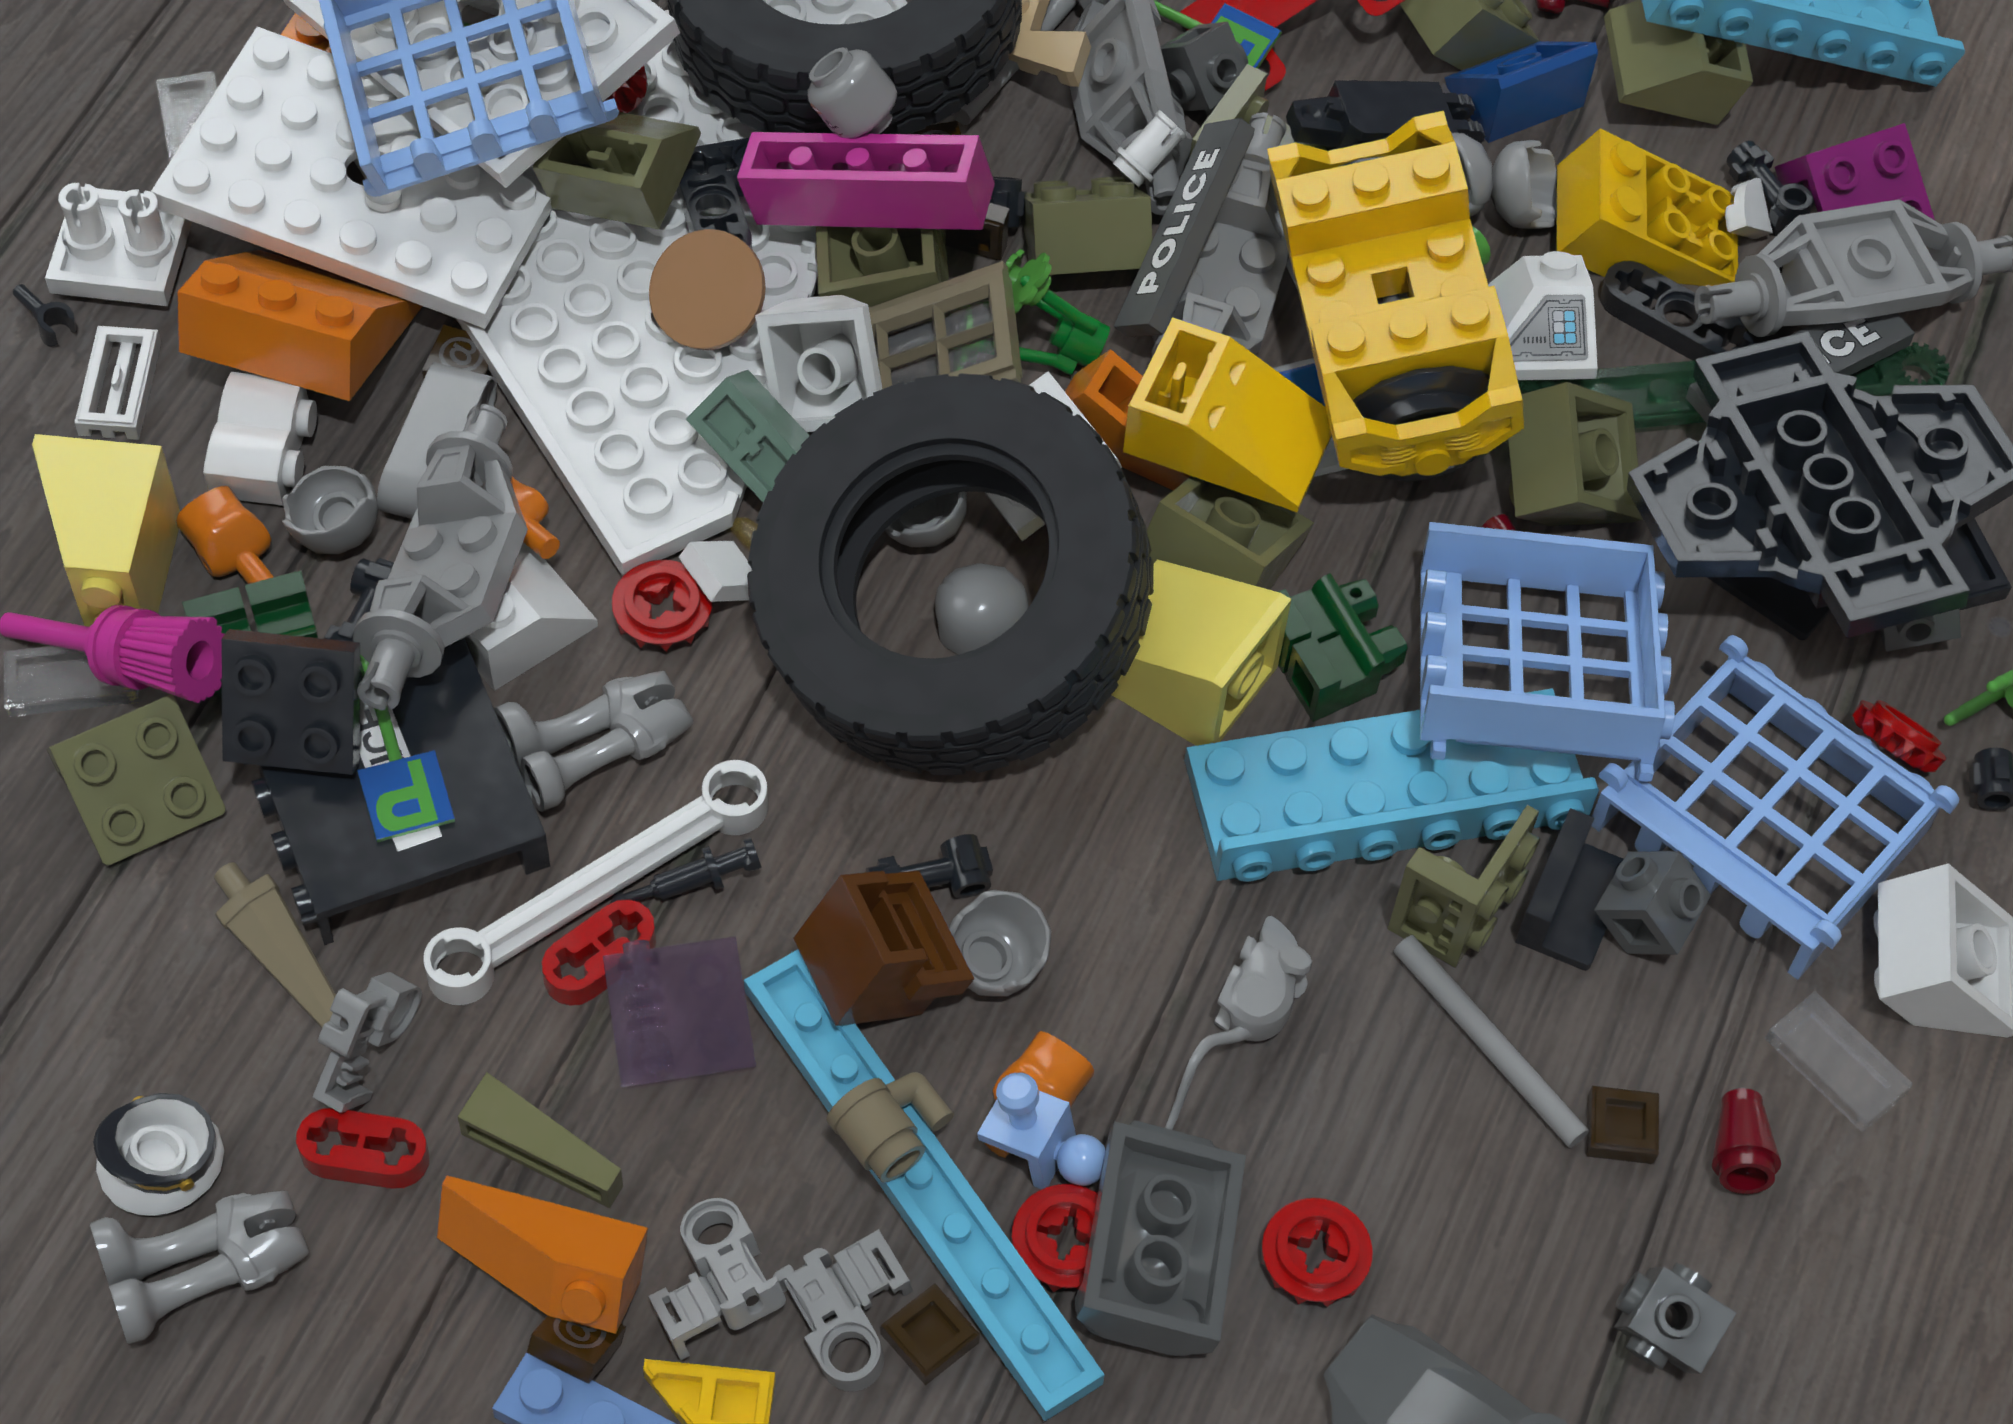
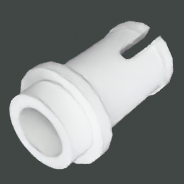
M1158 110L1156 116L1125 150L1121 146L1116 150L1120 156L1113 164L1138 187L1146 178L1152 182L1154 177L1151 173L1187 135L1162 111Z

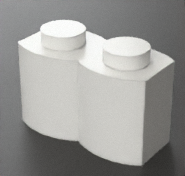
M231 372L229 374L220 402L218 421L212 431L205 457L203 474L208 491L216 487L228 486L241 501L283 505L282 497L288 494L290 487L294 488L303 476L304 456L303 452L299 451L304 436L312 437L316 426L317 405L314 400L308 399L305 388L256 374Z

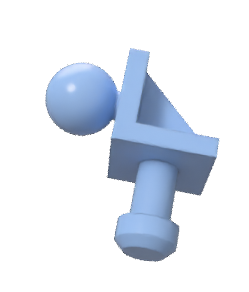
M1012 1073L1005 1076L997 1086V1100L977 1133L979 1141L1028 1160L1033 1186L1039 1189L1049 1186L1057 1169H1059L1065 1180L1074 1185L1087 1186L1100 1180L1106 1148L1093 1136L1086 1134L1076 1135L1070 1103L1039 1091L1036 1081L1028 1074Z

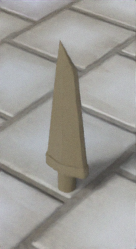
M232 862L224 865L215 873L214 879L229 900L216 912V917L224 928L229 929L322 1028L326 1022L330 1021L333 1013L330 1011L336 994L282 898L279 886L269 874L250 883L236 863Z

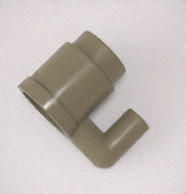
M912 1072L888 1084H885L880 1078H873L859 1084L846 1093L832 1107L826 1121L832 1130L842 1138L866 1170H873L880 1181L886 1183L910 1170L921 1159L926 1150V1147L916 1136L918 1132L917 1127L902 1107L911 1103L932 1131H937L948 1124L953 1118L954 1113L924 1075Z

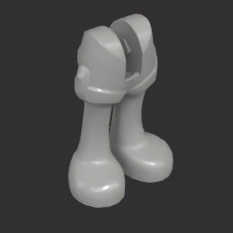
M665 671L611 680L603 686L602 696L566 715L546 721H533L528 712L515 702H507L494 708L531 800L539 811L542 812L558 806L565 797V790L591 772L627 755H631L637 760L655 755L692 726L693 718L684 703L679 699H673L675 687ZM610 729L609 733L579 749L564 755L551 756V754L576 741Z
M274 1191L256 1195L240 1193L222 1198L216 1203L215 1213L176 1231L150 1238L131 1237L121 1224L113 1218L105 1217L89 1223L127 1344L145 1340L152 1333L160 1318L195 1298L239 1283L244 1291L254 1290L268 1282H272L278 1274L288 1270V1268L308 1256L309 1251L301 1229L287 1227L296 1216L288 1191ZM214 1251L219 1252L218 1256L171 1277L151 1283L140 1281L172 1265Z

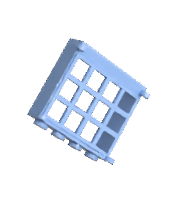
M319 0L324 19L323 25L329 40L359 164L367 179L362 180L364 190L369 196H382L611 121L619 114L614 98L604 102L601 99L574 0H545L521 9L517 8L516 0H502L506 14L466 27L463 24L458 1L444 0L452 31L414 44H410L403 13L443 0ZM559 12L568 44L530 55L522 24ZM390 18L398 49L357 62L350 35L351 30ZM510 28L518 60L476 73L468 42ZM456 46L464 78L423 91L415 59ZM572 58L580 91L549 101L543 100L535 70ZM402 64L410 95L369 108L361 77ZM523 75L530 103L527 104L525 109L489 120L481 88ZM468 92L475 120L469 123L466 128L435 138L427 106ZM414 110L421 138L412 141L408 147L380 155L373 123Z
M1429 522L1420 567V740L1431 741L1430 759L1444 760L1447 739H1456V742L1635 760L1638 761L1637 781L1651 782L1654 775L1653 763L1660 739L1669 740L1671 738L1675 717L1674 701L1664 700V695L1668 692L1671 679V658L1661 656V651L1664 650L1667 640L1668 615L1658 613L1664 597L1665 574L1661 571H1655L1653 545ZM1462 581L1506 585L1507 609L1462 605ZM1521 587L1565 591L1566 616L1521 611ZM1579 593L1623 597L1625 622L1580 617ZM1462 620L1507 625L1508 650L1463 645ZM1522 627L1567 631L1568 656L1522 651ZM1581 633L1626 637L1627 662L1582 658ZM1463 661L1509 665V691L1463 686ZM1523 667L1569 672L1570 698L1524 693ZM1583 673L1629 678L1630 704L1584 699Z
M1730 635L1719 647V650L1729 656L1728 660L1675 715L1671 738L1669 740L1660 739L1653 763L1655 773L1672 754L1700 776L1674 802L1650 783L1637 781L1638 761L1633 760L1624 770L1615 763H1609L1598 776L1609 785L1599 796L1592 815L1594 817L1592 827L1600 832L1616 813L1621 811L1641 826L1635 841V848L1638 852L1663 851L1667 846L1673 851H1680L1683 857L1694 865L1693 871L1710 894L1721 885L1747 905L1740 919V926L1746 934L1753 938H1760L1773 924L1801 945L1788 970L1790 975L1799 980L1827 946L1831 949L1836 946L1842 937L1840 931L1878 889V883L1887 879L1928 832L1940 809L1942 808L1950 814L1957 807L1959 797L1953 789L1945 785H1940L1934 790L1930 783L1922 776L1904 769L1883 754L1870 739L1855 734L1830 716L1818 702L1803 697L1778 679L1765 664L1753 661L1747 657L1748 647L1741 638ZM1728 693L1757 713L1747 725L1718 705ZM1706 717H1709L1735 736L1733 741L1712 763L1683 743ZM1769 722L1807 748L1797 761L1759 734ZM1747 746L1785 772L1762 799H1759L1724 773L1727 767ZM1818 758L1857 784L1847 797L1808 770ZM1797 782L1836 809L1812 837L1773 809ZM1712 784L1750 811L1726 839L1688 812ZM1869 794L1908 821L1898 834L1859 807ZM1847 818L1887 846L1863 874L1824 846ZM1761 821L1800 848L1777 876L1738 849L1740 844ZM1812 857L1851 885V888L1828 914L1788 886Z

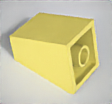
M35 434L32 443L64 568L84 626L90 627L105 609L114 605H126L135 609H148L158 613L179 531L176 520L180 512L162 446Z
M1157 559L1154 563V593L1148 595L1152 608L1145 635L1139 637L1140 648L1127 674L1120 676L1117 681L1119 686L1111 695L1195 746L1221 742L1278 668L1292 599L1276 591Z

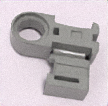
M387 972L372 977L367 990L358 995L344 988L338 991L330 1008V1011L333 1012L330 1021L323 1025L318 1038L319 1043L333 1051L328 1057L313 1098L340 1113L370 1101L373 1092L356 1083V1081L363 1079V1076L358 1074L357 1071L369 1065V1060L362 1057L361 1054L366 1052L367 1042L379 1047L398 1039L405 1032L419 1008L422 998L421 988L392 972Z
M711 1198L701 1201L690 1208L682 1219L680 1226L681 1236L701 1276L698 1277L697 1273L694 1272L688 1275L690 1282L670 1293L665 1287L648 1296L680 1361L690 1356L685 1345L686 1340L722 1322L721 1315L724 1316L730 1329L738 1330L780 1309L786 1302L777 1275L766 1281L753 1258L760 1254L753 1233L739 1208L727 1199ZM726 1223L733 1226L730 1234L719 1243L706 1245L698 1242L700 1234L711 1225ZM756 1295L759 1299L755 1305L747 1306L746 1300ZM670 1301L681 1320L678 1323L665 1306Z
M879 1229L833 1255L837 1263L832 1268H826L832 1265L828 1251L823 1248H816L803 1256L805 1264L801 1268L793 1270L792 1266L788 1264L773 1275V1277L777 1275L783 1292L789 1291L810 1327L812 1333L804 1338L824 1376L833 1386L844 1391H859L869 1387L878 1379L884 1366V1353L879 1338L861 1307L863 1306L864 1310L872 1307L870 1300L873 1299V1296L882 1290L887 1291L889 1286L893 1293L900 1290L903 1296L913 1292L910 1280ZM875 1252H877L880 1256V1258H878V1261L873 1254ZM835 1315L834 1319L827 1323H824V1320L827 1317ZM848 1338L861 1339L871 1348L868 1363L862 1369L853 1373L841 1372L831 1364L833 1349L839 1342Z

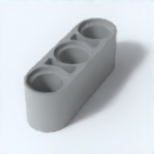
M436 362L430 366L381 475L377 493L379 511L413 518L418 506L416 488L427 469L426 455L429 445L441 434L449 431H463L467 422V415L473 406L477 405L479 410L482 404L494 406L497 392L495 377Z

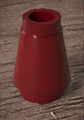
M1747 1088L1733 1089L1722 1097V1108L1712 1169L1719 1176L1721 1185L1731 1192L1740 1194L1762 1192L1774 1184L1775 1174L1781 1168L1780 1156L1765 1107L1763 1106L1761 1094Z

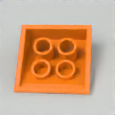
M254 250L205 260L178 290L179 352L350 401L423 306L304 262L261 250Z

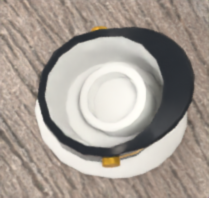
M157 1093L146 1097L138 1096L130 1103L112 1111L99 1124L93 1141L97 1157L96 1172L104 1193L116 1206L126 1212L145 1216L168 1214L180 1210L197 1200L210 1189L221 1172L225 1151L218 1127L211 1121L210 1115L199 1103L180 1094Z

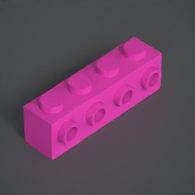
M751 132L737 175L738 182L756 225L982 230L995 185L979 135L863 134L856 138H842L835 133Z

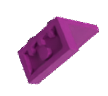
M1905 123L1774 166L1777 178L1783 185L1802 182L1803 186L1811 191L1817 212L1900 199L1935 220Z

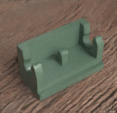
M749 370L726 377L686 418L691 426L762 502H764L767 492L772 491L775 485V478L791 455H796L802 448L800 445L809 437L808 433Z

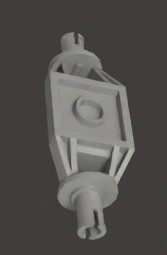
M1079 0L1084 11L1073 31L1086 32L1091 45L1079 87L1070 86L1081 138L1114 162L1120 156L1116 150L1120 146L1125 150L1156 116L1158 110L1162 111L1187 135L1151 173L1154 177L1153 181L1150 182L1146 178L1142 183L1145 184L1147 194L1151 196V212L1164 215L1180 180L1179 175L1183 173L1190 158L1193 138L1186 131L1183 108L1171 94L1156 28L1162 23L1154 0ZM1119 170L1122 177H1125L1126 179L1131 181L1122 171Z
M1265 112L1252 115L1249 121V125L1255 128L1254 136L1173 315V318L1229 336L1254 355L1260 352L1289 258L1271 180L1267 153L1268 148L1280 146L1281 140L1286 133V124L1281 118L1273 115L1268 133L1263 134V128L1268 115ZM1163 335L1152 336L1154 341L1152 357Z
M1900 199L1798 215L1757 255L1746 256L1742 260L1735 275V282L1714 286H1700L1695 293V311L1697 314L1710 311V313L1702 314L1699 318L1704 324L1740 317L1742 323L1751 334L1757 337L1775 335L1782 326L1842 323L1940 306L1947 302L1952 304L1967 302L1977 294L1983 275L2013 272V245L2002 248V246L2011 245L2013 238L2005 235L1999 236L1996 239L1977 242L1976 237L1966 225L1959 222L1940 224ZM1783 266L1781 275L1779 268Z
M482 404L480 410L477 405L473 406L469 410L463 431H449L441 434L429 445L426 455L427 469L416 488L417 509L388 579L378 581L370 612L365 613L356 623L353 641L360 643V654L369 662L364 678L358 685L357 694L365 704L372 708L385 710L388 705L390 709H394L400 701L401 691L407 677H422L433 673L441 665L446 646L494 621L528 530L511 484L513 466L509 456L498 445L502 434L507 428L508 421L506 416L494 406Z

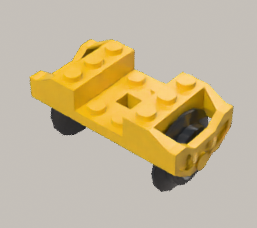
M1444 111L1413 117L1385 139L1330 151L1297 142L1268 148L1271 180L1339 466L1384 476L1388 479L1401 481L1428 480L1455 472L1473 461L1478 455L1487 454L1524 429L1523 399L1517 380L1508 332L1495 285L1488 286L1470 220L1468 186L1457 146L1447 125ZM1407 293L1408 298L1399 300L1398 294ZM1383 297L1384 303L1378 304L1377 298Z

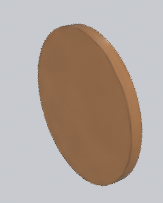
M704 229L688 233L678 238L666 248L653 269L649 285V300L654 318L660 328L670 338L686 347L697 350H714L728 346L748 332L756 321L755 315L761 312L766 290L764 271L755 252L738 237L715 229Z

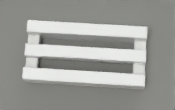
M110 326L97 327L75 419L78 436L91 437L92 430H101L102 436L105 438H115L116 432L119 431L125 432L127 439H140L161 347L158 330ZM113 342H121L105 413H96ZM141 344L126 413L121 415L136 345Z

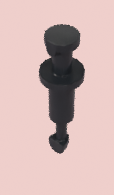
M751 837L743 840L745 847L717 857H713L710 846L702 849L704 858L654 875L650 885L625 894L623 892L617 893L612 897L610 903L627 899L638 902L652 896L665 900L714 882L716 890L724 888L720 876L744 868L746 871H755L761 869L762 866Z

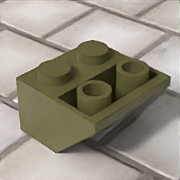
M1405 0L1400 3L1432 54L1460 70H1465L1539 42V39L1527 23L1532 19V15L1521 0Z
M1642 0L1609 9L1604 16L1619 103L1718 125L1753 83L1746 45L1744 43L1647 22Z
M619 112L618 116L611 121L564 136L541 156L532 168L546 196L550 197L553 209L660 229L701 136V131L698 126Z
M1099 177L1091 179V188L1076 189V186H1068V181L1064 180L1033 183L1034 192L1027 193V196L1024 197V216H1022L1028 261L1031 259L1036 260L1041 253L1045 252L1050 256L1049 264L1052 265L1049 275L1140 269L1153 240L1151 196L1136 188L1134 182H1126L1125 177Z

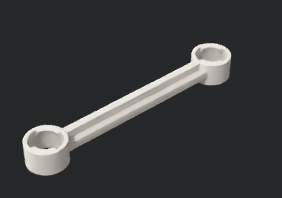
M728 760L721 762L706 774L702 783V796L478 932L462 927L450 928L440 932L431 939L424 952V966L432 993L441 1001L452 1005H467L476 1002L490 990L494 981V968L716 831L727 835H743L755 830L762 824L768 811L767 782L763 773L756 766L746 761ZM730 785L748 787L758 796L751 806L746 802L730 805L724 803L719 798L714 801L712 799L716 792ZM456 952L473 953L480 957L483 962L482 967L474 976H471L469 972L462 975H451L444 972L441 968L436 970L437 965L442 959Z

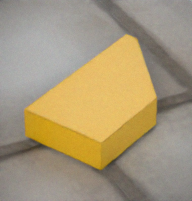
M644 1359V1378L681 1424H770L776 1382L775 1372Z

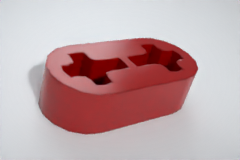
M629 899L617 900L606 905L554 942L545 951L542 959L544 985L550 997L561 1004L569 1006L582 1005L594 999L645 962L653 953L656 945L654 917L650 910L637 901ZM621 925L629 931L637 927L638 939L630 942L628 938L622 936L615 940L614 928ZM569 963L574 968L584 965L585 977L577 980L572 975L562 978L561 965Z
M322 1108L310 1113L301 1122L297 1130L296 1144L304 1167L313 1175L324 1179L391 1189L406 1188L419 1181L425 1175L429 1166V1150L422 1129L414 1122L403 1118L351 1110L340 1113L333 1108ZM329 1132H339L343 1145H333L329 1155H321L316 1142L326 1141ZM396 1142H406L410 1155H402L397 1165H388L384 1152L393 1151Z

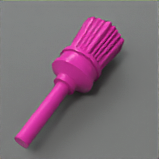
M114 605L105 609L90 627L12 612L5 613L0 619V633L4 637L85 652L93 675L105 684L123 686L134 690H141L150 686L199 703L201 700L205 701L206 697L210 698L213 696L214 692L219 690L222 684L220 681L222 679L221 639L225 634L221 633L222 627L217 626V620L214 617L160 616L157 612L148 609H135L126 605Z

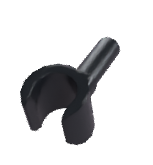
M19 284L13 289V295L37 319L40 337L45 345L53 347L58 344L56 334L51 328L54 324H64L69 327L72 333L77 332L74 313L67 304L62 302L44 304L23 284Z

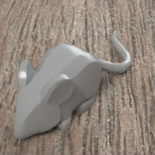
M1268 916L1265 919L1260 931L1259 942H1256L1253 937H1247L1239 957L1243 962L1239 967L1233 966L1217 1001L1221 1008L1214 1024L1225 1031L1207 1036L1193 1052L1185 1069L1165 1128L1173 1129L1198 1065L1211 1048L1243 1040L1263 1041L1275 1036L1286 1025L1293 1009L1294 998H1299L1305 992L1308 985L1306 974L1309 973L1312 965L1311 957L1304 949L1298 946L1292 933L1275 917Z

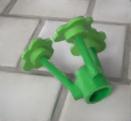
M1019 249L1006 262L1009 277L1012 280L1015 314L1023 305L1031 307L1035 305L1058 319L1049 340V344L1058 348L1057 354L1019 347L1020 359L1024 362L1051 366L1071 375L1077 364L1086 367L1099 357L1108 338L1110 326L1082 313L1048 289L1051 284V276L1049 274L1052 269V265L1049 264V255L1045 252L1041 253L1036 260H1029L1021 268V260L1025 255V251ZM986 301L983 305L987 310H990L989 301ZM966 309L959 332L974 326L973 310ZM982 340L956 349L954 372L964 369L966 362L975 364L979 353L995 356L994 342Z

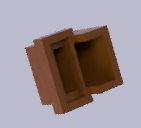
M919 870L885 874L884 871L840 875L793 937L835 1026L922 1015L935 998L963 994L974 980Z

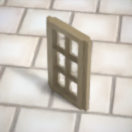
M1004 261L869 308L882 389L903 381L905 384L914 382L916 378L942 374L958 376L960 373L991 375L993 379L999 381L1001 378H1006L1021 383L1023 376L1012 280L1009 277L1008 267Z

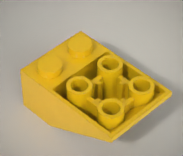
M1600 128L1557 165V251L1566 252L1571 255H1582L1587 270L1602 277H1605L1608 269L1615 263L1635 261L1678 284L1714 286L1735 282V275L1738 269V235L1727 231L1725 209L1727 206L1734 204V196L1722 186L1715 185L1681 168L1677 164L1670 163Z
M1172 317L1128 405L1123 452L1298 512L1332 438V433L1325 406L1233 338Z

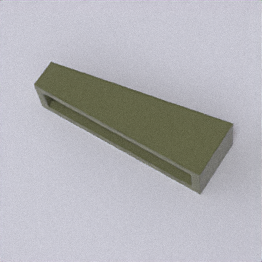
M486 1072L458 1115L461 1135L609 1209L623 1188L621 1168L488 1072Z

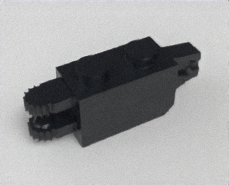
M1335 80L1327 97L1294 100L1286 115L1287 124L1290 126L1294 142L1326 146L1327 151L1385 139L1413 117L1444 111L1451 133H1464L1479 143L1484 142L1486 137L1481 123H1478V121L1473 122L1472 120L1466 121L1471 119L1476 110L1471 96L1468 97L1467 94L1463 95L1462 93L1459 95L1456 93H1443L1439 82Z

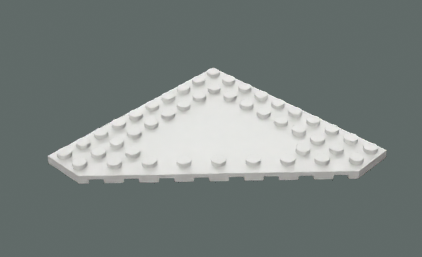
M763 0L785 15L818 24L864 22L890 14L908 4L906 0ZM674 40L668 43L644 65L648 81L647 92L642 102L628 114L698 126L701 136L696 146L749 138L751 132H761L742 124L736 117L733 119L711 103L710 97L706 98L688 77V72L683 69L676 52ZM355 159V164L361 171L364 178L367 179L366 175L360 167L359 160ZM677 191L660 229L552 208L486 328L484 329L456 318L485 359L489 371L496 378L498 385L622 576L642 563L662 560L685 549L689 542L703 541L733 527L747 485L691 426L686 418L726 377L749 370L768 390L756 321L746 334L728 346L714 350H697L674 341L660 328L654 318L649 300V285L653 269L659 257L669 245L678 238L690 233ZM745 196L739 197L752 235V249L762 265L765 276L766 290L761 312L788 299L813 297L818 284L816 226L756 225ZM709 208L701 211L699 214L707 217H718L726 214L728 211L721 208Z

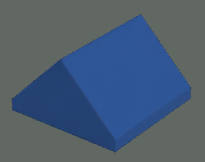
M1539 41L1444 78L1447 88L1451 93H1456L1457 95L1462 93L1463 95L1467 94L1468 97L1471 96L1476 109L1474 115L1471 116V120L1481 123L1486 136L1485 140L1490 143L1584 107L1598 56L1596 42Z

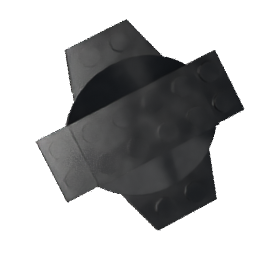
M1808 331L1695 359L1693 377L1712 408L1701 440L1697 442L1691 438L1685 439L1630 471L1627 482V491L1675 578H1774L1784 584L1806 591L1816 609L1828 606L1846 638L1966 607L1970 589L1946 552L1953 532L2013 495V444L1974 385H1894L1892 396H1873L1855 389L1856 377L1833 372Z

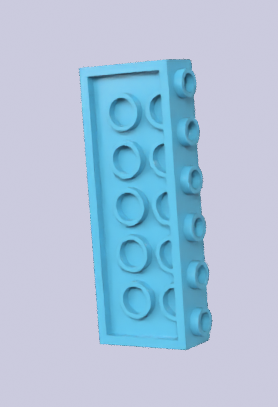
M1642 0L1647 22L1935 87L1965 54L1962 41L1938 36L1929 0Z
M1553 688L1527 692L1555 696ZM1420 710L1186 747L1184 758L1217 881L1233 878L1246 882L1255 881L1268 876L1271 872L1293 868L1316 871L1330 866L1335 861L1359 857L1375 861L1390 857L1401 850L1425 847L1429 850H1441L1451 847L1461 840L1485 836L1492 840H1501L1506 838L1527 805L1539 811L1534 828L1549 826L1551 829L1561 830L1570 808L1590 816L1599 788L1594 777L1583 779L1575 754L1456 742V739H1447L1445 759H1430L1431 741L1420 740Z

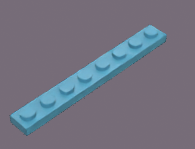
M799 949L744 979V992L828 1112L846 1093L867 1080L880 1078L885 1084L895 1080L856 1024L835 1026ZM910 1103L902 1107V1109L918 1129L916 1136L926 1147L924 1155L910 1170L890 1182H881L873 1170L869 1171L1042 1419L1046 1421L1103 1385L1105 1374L923 1118Z

